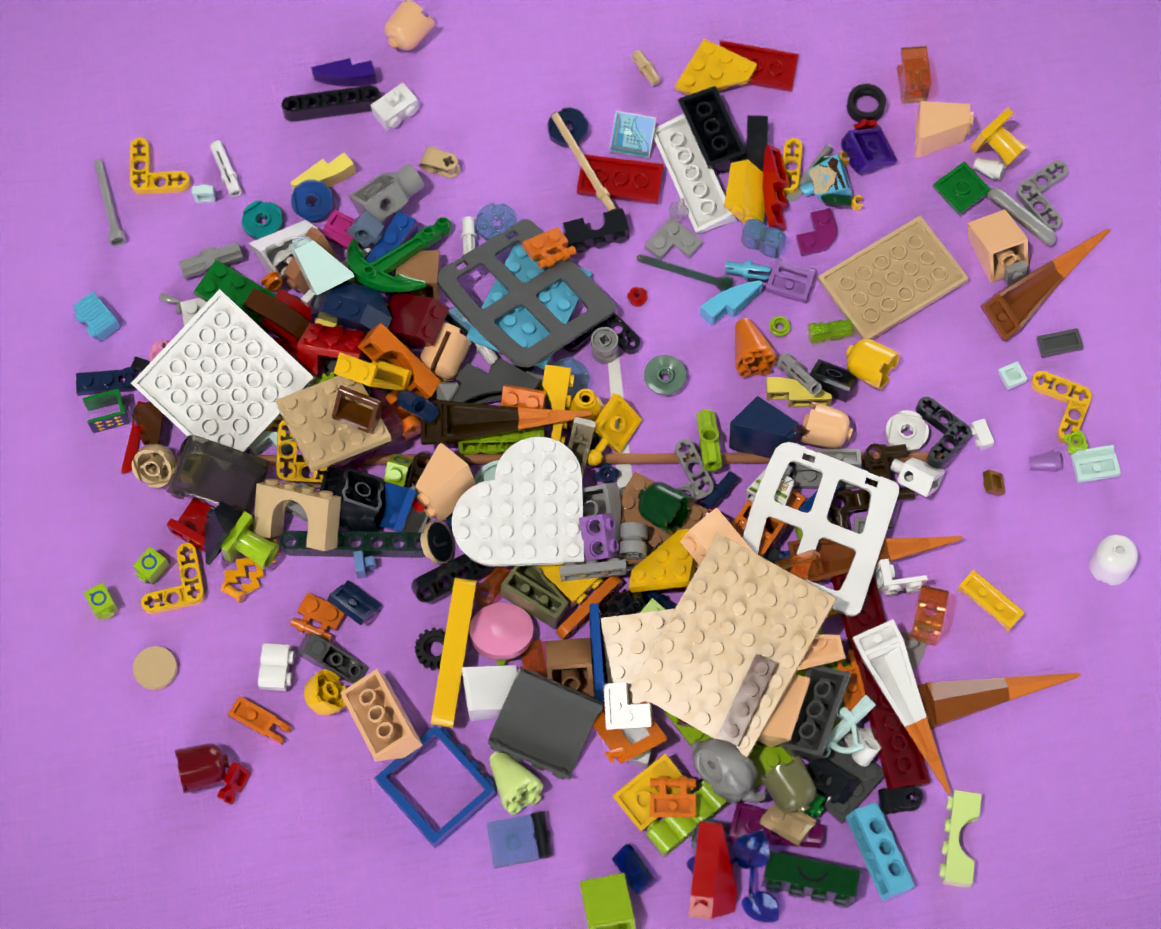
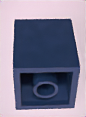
M757 396L730 422L729 448L771 458L775 449L782 443H796L798 422Z

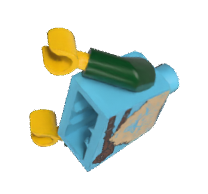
M841 151L840 155L821 156L813 168L809 170L811 182L801 185L804 196L815 193L820 202L847 207L851 205L853 210H860L863 204H857L856 201L861 202L862 196L856 195L853 199L850 197L853 196L845 170L850 158L845 159L848 153Z

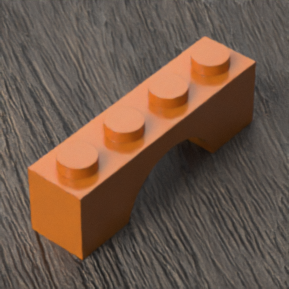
M382 323L371 329L358 345V348L372 361L385 359L397 366L413 371L407 390L421 397L429 399L442 382Z

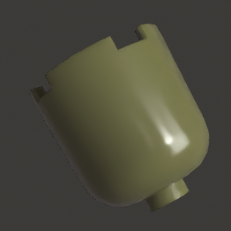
M796 756L792 758L793 761L786 765L782 763L766 772V775L761 776L760 779L781 811L787 813L797 811L798 814H801L810 809L809 803L815 799L817 790L801 757Z

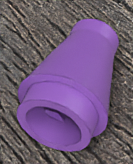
M1052 450L1029 457L1031 470L1056 471V469H1061L1059 451L1054 452Z

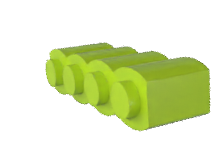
M541 426V428L533 427L532 429L528 428L458 442L459 453L468 455L480 452L485 454L505 453L507 449L521 440L531 437H545L544 426Z
M705 780L699 784L700 789L694 793L696 794V818L665 817L660 822L655 820L647 827V839L663 858L699 828V821H709L730 803L716 795L712 787Z

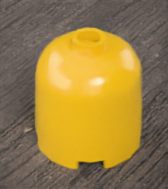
M861 339L854 346L850 345L845 355L848 357L846 364L849 373L880 390L891 379L888 377L891 368L896 369L900 354L895 350L871 339Z

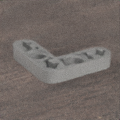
M1061 160L1050 163L1020 183L1016 191V197L1023 206L1053 229L1054 232L1059 230L1062 218L1042 193L1066 177L1068 166ZM1055 168H1056L1057 170H1059V169L1062 170L1061 173H1060V172H1056L1055 174H1053ZM1043 177L1048 183L1046 185H1039L1037 179ZM1023 189H1024L1025 191L1029 190V191H1030L1029 195H1028L1027 193H1024V194H1023V193H1022ZM1041 203L1044 206V210L1037 211L1033 205ZM1049 220H1050V221L1055 220L1056 223H1055V225H1054L1053 223L1048 224V221H1049Z
M681 439L675 445V454L689 483L677 488V490L689 492L693 502L696 503L706 498L713 491L714 484L707 470L703 469V462L694 444L688 439ZM681 445L689 446V456L695 455L696 458H690L684 462L683 460L687 459V456L684 452H679ZM697 463L700 466V471L696 474L690 473L688 470L689 464ZM702 474H704L705 476L702 477L701 480L704 485H709L707 488V492H705L704 490H699V480L697 479L696 481H694L693 479L699 478Z

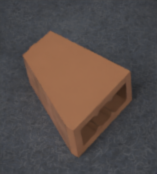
M312 226L305 237L308 236L339 261L324 234ZM293 256L284 271L288 278L286 283L293 291L297 289L304 294L309 290V287Z

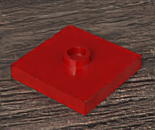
M279 289L275 299L284 303L308 321H311L312 316L309 314L312 308L306 306L285 290ZM263 317L260 323L261 326L284 341L294 342L296 338Z

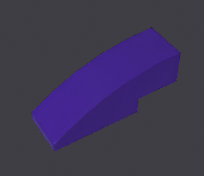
M348 58L311 67L314 81L343 87L377 84L372 60L352 65L351 59Z

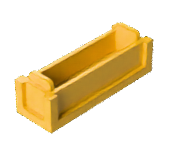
M974 570L957 589V591L963 592L1002 624L1008 633L1025 613Z

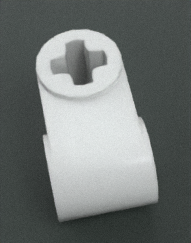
M856 726L858 745L862 743L864 748L851 753L852 758L861 766H869L881 747L873 737L871 728L865 727L863 729ZM852 729L844 736L848 747L854 746Z

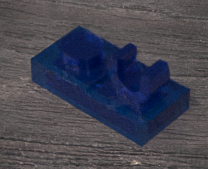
M625 844L612 858L619 871L625 874V879L636 895L642 894L656 880L631 844Z

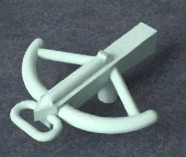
M867 695L858 702L851 712L845 707L841 708L840 714H837L836 718L843 720L831 731L824 749L827 753L823 754L822 758L828 757L831 749L839 753L849 754L864 748V744L858 745L856 724L876 706ZM852 729L854 746H839L837 743Z

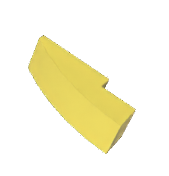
M342 153L329 164L324 159L320 160L290 183L293 191L296 185L308 179L322 181L329 188L348 179L356 173L354 163L345 153Z
M766 377V401L787 400L788 408L809 407L811 401L829 407L831 405L832 395L822 389L817 395H813L795 379Z

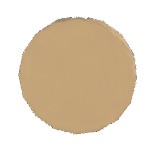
M159 646L148 647L141 651L133 664V674L137 682L144 688L154 691L167 687L176 678L178 671L177 661L173 654L166 648Z

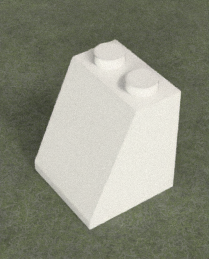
M516 665L463 667L462 673L470 721L498 718L518 673Z

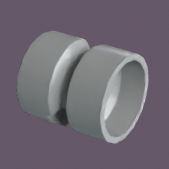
M609 327L598 328L591 336V353L597 362L608 364L613 362L618 356V336Z
M638 522L622 523L620 525V538L623 541L619 543V556L628 559L646 558L647 544L644 541L648 539V525Z

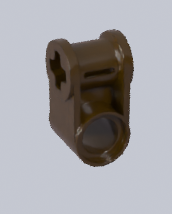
M421 451L414 456L406 484L407 488L417 484L416 481L419 480L426 468L419 464V456H426L430 460L432 457L430 452Z

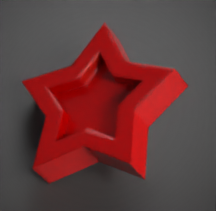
M865 118L853 126L855 130L869 129L876 126L877 121H869Z

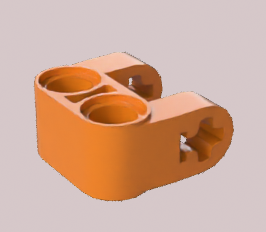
M394 390L384 398L386 412L406 442L421 433V422L416 415L397 405V396L400 390Z

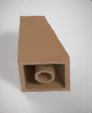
M420 251L396 268V274L400 273L426 282V287L399 293L429 297L440 302V288L437 282V276L441 270L439 251Z
M590 638L546 641L548 678L594 698Z

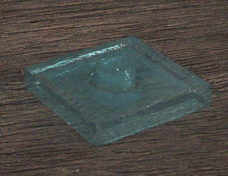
M531 814L486 823L494 869L539 860Z

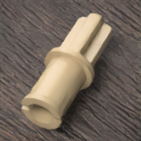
M641 50L635 51L631 59L638 66L640 74H644L650 84L656 86L661 82V79L654 70L653 63L647 60Z

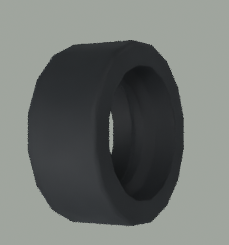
M868 83L859 84L849 93L846 106L847 112L857 123H860L865 118L869 121H878L884 114L886 97L884 92L876 85ZM865 95L871 96L878 102V108L873 112L860 111L854 104L855 99Z

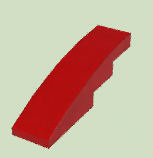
M767 145L765 147L763 163L765 212L769 228L781 233L787 229L782 211L788 208L784 189L789 187L790 183L780 149Z

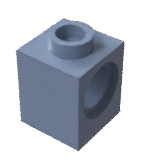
M365 210L354 220L347 232L366 248L370 243L376 244L382 237L380 233L385 226L370 212Z

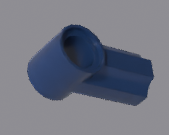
M407 389L400 391L397 396V405L416 415L425 422H432L436 419L438 407L426 398Z

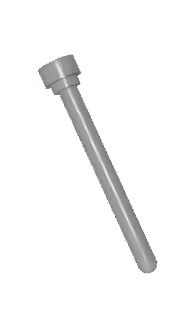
M96 159L94 164L110 226L108 234L109 243L112 246H119L126 242L125 234L118 227L103 162L101 159Z

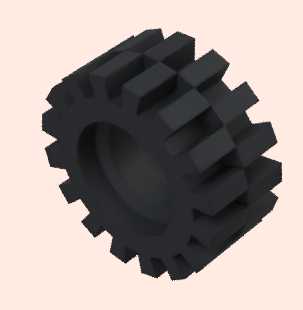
M432 628L431 631L426 629L424 630L425 633H420L419 639L415 641L416 656L419 663L423 664L426 669L429 667L434 671L435 668L439 670L442 653L436 657L430 656L427 653V646L431 642H440L444 645L445 632L441 628L439 630Z

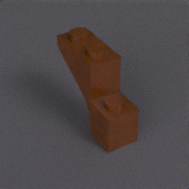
M150 401L135 406L132 418L135 425L140 426L142 431L140 437L143 444H158L163 413Z

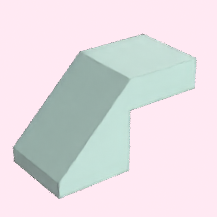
M264 431L249 447L251 453L258 455L271 445L277 450L278 432ZM286 433L285 438L281 437V441L291 440L294 442L293 437L289 438V433ZM283 444L281 446V453L283 455L293 450L290 444Z

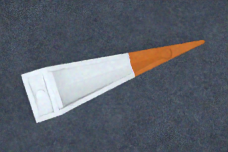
M894 619L854 636L852 639L863 663L946 793L950 795L951 791L922 704L904 640Z

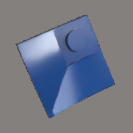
M386 482L385 508L380 527L401 532L417 491Z

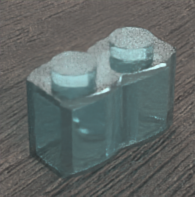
M748 219L742 230V244L747 248L760 250L770 258H779L785 246L786 235L779 229L767 227L761 221Z

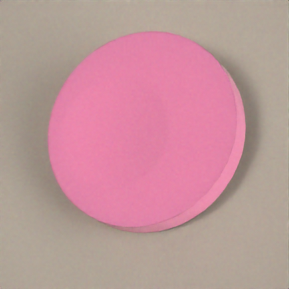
M510 603L488 605L479 610L470 623L472 645L480 654L494 660H508L521 655L529 648L534 636L533 622L529 614L521 607Z

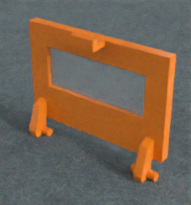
M605 699L600 715L597 714L593 723L594 729L609 748V751H606L604 754L611 763H614V758H616L619 764H622L667 740L666 735L653 718L652 727L607 730ZM646 701L640 702L641 704H648Z

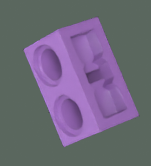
M612 513L579 518L581 536L584 541L585 561L618 557L619 544L615 538L614 530L616 524L614 518H612ZM598 521H599L600 524H601V529H600V531H599L598 528H597V523H598ZM601 543L604 545V551H603V553L601 552V549H600Z

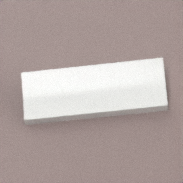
M684 114L656 127L653 135L654 140L697 235L713 228L736 222V217L724 208L726 194L715 170L708 169Z

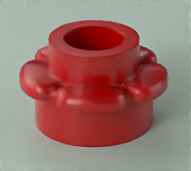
M633 287L630 289V293L627 294V299L633 306H642L648 299V296H646L647 291L642 287Z

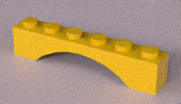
M545 365L542 387L543 391L546 392L552 410H566V408H570L572 396L568 395L569 387L573 388L575 375H571V368ZM568 421L553 424L551 439L565 445V437H562V431L567 429Z

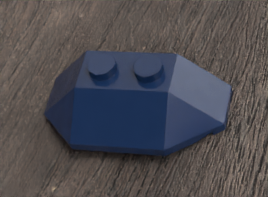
M345 281L318 295L309 314L312 317L366 333L379 323H382L389 330L393 321L379 290Z

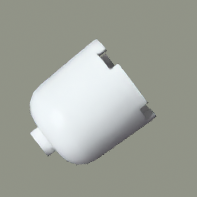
M1116 534L1101 540L1091 554L1089 567L1092 575L1096 580H1101L1112 586L1123 583L1129 578L1137 563V548L1125 536Z

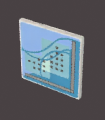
M616 111L610 151L650 158L656 117Z

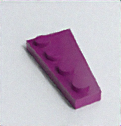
M737 802L727 841L820 848L825 830L824 825L816 823L803 842L797 846L760 824L761 817L767 810Z

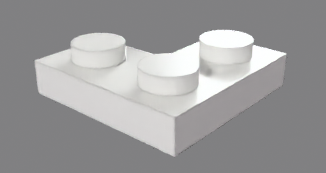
M628 683L604 684L607 730L652 727L651 704L629 705Z

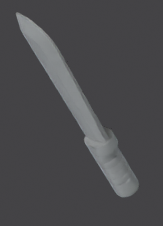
M829 144L822 149L800 178L798 192L792 195L787 194V201H796L803 193L801 185L811 182L809 170L813 168L821 156L829 155L833 150Z

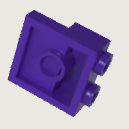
M881 127L851 130L841 140V148L844 152L848 153L850 166L855 168L858 174L874 172L877 167L891 166L898 161Z

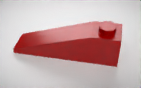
M699 821L688 917L714 919L735 912L738 889L728 853L723 824Z

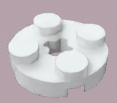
M909 410L900 411L888 420L885 429L888 446L906 444L907 452H918L925 445L929 435V427L922 419V416ZM908 427L910 428L909 431L913 432V434L905 436L901 430H905Z

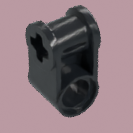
M913 786L894 790L882 788L878 790L879 806L883 814L915 811L920 807L923 795L919 788ZM909 795H913V798L916 799L915 803H911V800L908 799Z

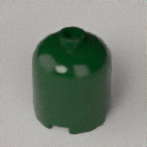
M654 482L647 488H642L638 495V511L640 515L668 535H673V530L676 527L681 528L691 512L688 506L689 503H693L692 497L664 482Z

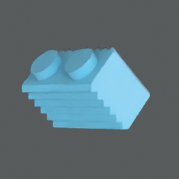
M93 291L73 305L75 310L74 317L80 324L84 322L87 325L85 330L92 338L97 337L100 342L120 328L117 319Z

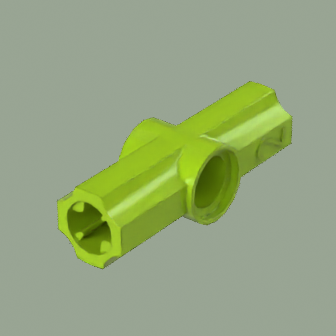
M702 409L696 413L699 448L702 454L703 469L712 472L722 468L719 432L717 430L715 412L710 409Z

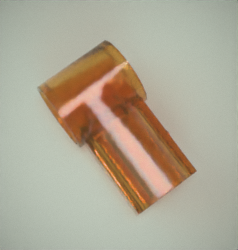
M504 566L496 567L484 582L477 585L475 601L479 606L486 607L493 604L494 599L501 592V584L510 573ZM485 591L490 593V597L482 598L479 594Z

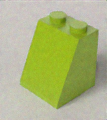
M624 873L611 874L600 878H589L579 882L588 929H636Z

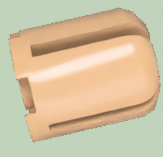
M445 322L440 329L434 346L424 347L419 360L439 379L453 381L457 377L472 341L467 340V337L460 332V328Z

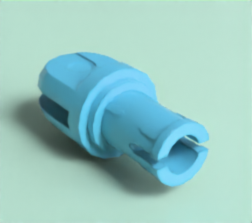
M727 260L725 267H727V269L725 268V274L742 275L744 280L750 281L751 278L766 280L770 277L766 273L753 272V270L770 272L771 269L766 265L753 264L752 260H747L745 263Z

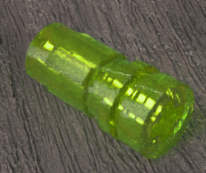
M850 319L830 321L828 323L821 321L818 324L808 323V336L811 344L818 343L819 341L825 342L827 339L831 341L840 340L853 335Z

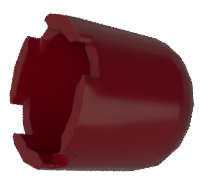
M203 744L175 750L183 793L221 783L226 775L225 768L230 767L227 754L222 755L221 749L215 744Z

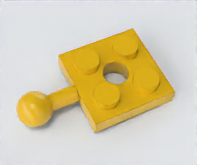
M614 393L595 420L594 431L601 437V440L595 449L589 450L587 463L591 466H597L602 462V452L607 445L615 453H621L642 421L619 394ZM618 419V427L615 428V421Z

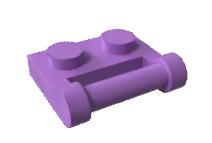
M776 258L766 291L806 303L817 269H807L784 262L781 258ZM781 269L794 274H798L807 277V279L805 280L799 277L779 272V270Z

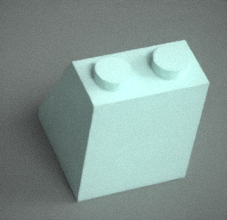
M301 235L292 240V244L288 245L310 291L316 295L355 277L353 272L308 236L304 237Z

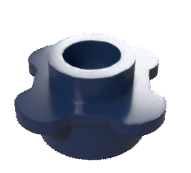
M604 462L601 464L599 472L594 474V479L604 484L613 483L614 479L619 477L620 472L618 469L610 466L609 463Z

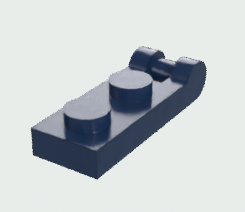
M126 367L121 370L76 373V393L80 396L99 394L114 389H119L120 392L134 391L136 388L131 383L133 382V377H135V368ZM125 378V382L120 383V379Z

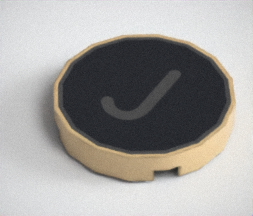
M432 521L425 524L423 527L424 533H421L420 538L424 555L427 559L430 558L433 564L448 562L453 555L454 549L453 538L449 529L441 521Z

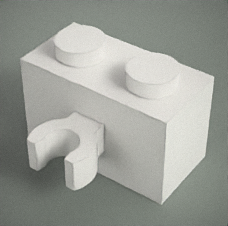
M401 83L371 104L372 115L386 131L396 128L400 125L401 121L413 116L419 109L418 99L404 83Z

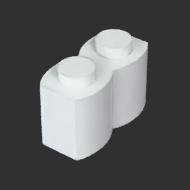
M263 643L258 677V687L260 690L287 692V687L292 684V673L289 672L290 664H294L295 652L291 651L290 645Z

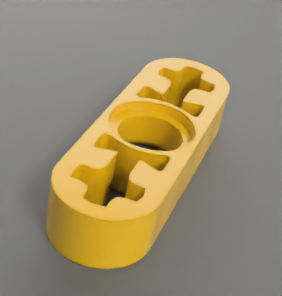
M790 138L784 144L783 162L785 169L789 163L797 164L795 170L790 171L786 169L788 180L789 177H792L793 183L791 188L787 187L784 189L786 195L797 193L800 185L803 147L802 142L797 138ZM792 146H796L795 156H791Z

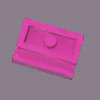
M334 210L324 225V229L320 232L324 234L328 241L347 250L350 242L354 239L347 230L355 219Z

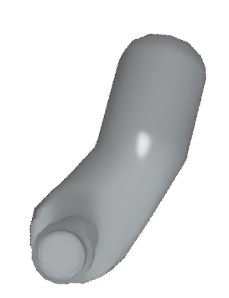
M165 293L159 295L160 301L175 304L177 307L176 313L181 314L180 302L182 301Z

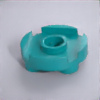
M262 200L255 201L244 209L242 226L249 237L258 240L282 230L284 226L283 216L275 203L270 201L269 203L262 202ZM262 217L263 219H268L266 220V223L259 224V218Z

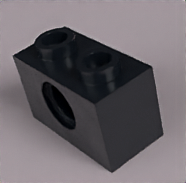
M822 757L811 760L807 766L816 790L824 792L823 797L832 804H835L837 801L844 805L858 784V781ZM831 776L832 781L828 786H826L825 781L828 777Z

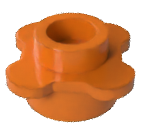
M278 271L268 273L261 280V284L265 285L266 290L273 292L282 286L283 277L278 275Z

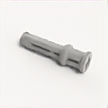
M783 353L777 358V368L785 371L787 377L797 380L810 394L817 395L821 391V384L803 370L802 364L794 360L790 353Z

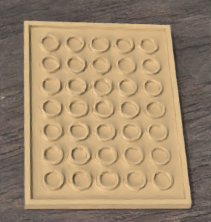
M718 533L629 690L707 735L723 740L717 737L755 655L758 654L777 663L776 669L739 747L736 746L742 755L749 757L837 598Z

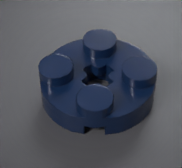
M570 107L562 108V111L557 113H559L566 126L571 124L572 130L569 131L579 146L588 134V122L581 111ZM550 116L548 120L550 140L559 146L569 147Z

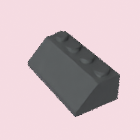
M822 666L808 668L805 677L810 678V682L791 739L780 745L790 756H800L801 759L809 761L822 757L851 677L850 672Z

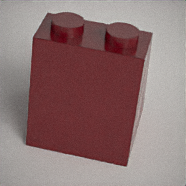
M394 292L387 307L393 318L389 331L400 342L412 349L434 346L450 308L433 298Z

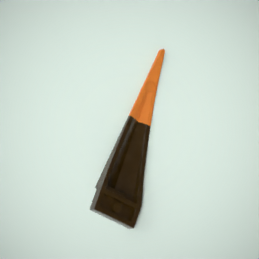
M434 400L430 402L438 407V415L432 422H425L421 419V444H451L574 420L575 417H590L594 414L590 411L534 409Z

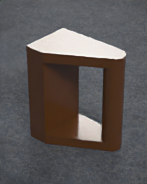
M341 385L338 389L332 419L372 434L381 419V401ZM345 396L373 407V410L346 400Z

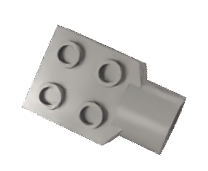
M406 164L396 172L381 173L349 195V198L359 215L367 210L380 223H383L393 212L402 210L404 205L409 202V198L424 188V183L417 171L410 164Z

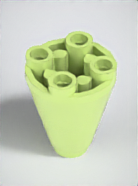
M494 752L490 756V767L505 810L514 815L527 805H535L541 800L540 793L542 792L543 785L540 779L520 762L513 759L507 752Z

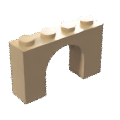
M273 478L257 483L253 533L267 538L282 536L285 509L288 503L293 500L299 503L307 514L308 532L306 547L321 551L337 548L341 497L333 495L331 491L317 492L313 487H296V483L286 482L282 484L279 483L278 479Z

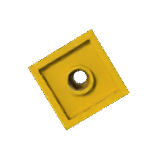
M1007 108L978 135L969 148L976 153L987 142L1000 156L1004 164L1009 166L1028 146L1003 127L1013 115V112Z

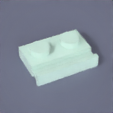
M1114 445L1090 448L1085 451L1078 450L1074 454H1070L1077 483L1119 477L1121 475L1117 456L1114 452Z

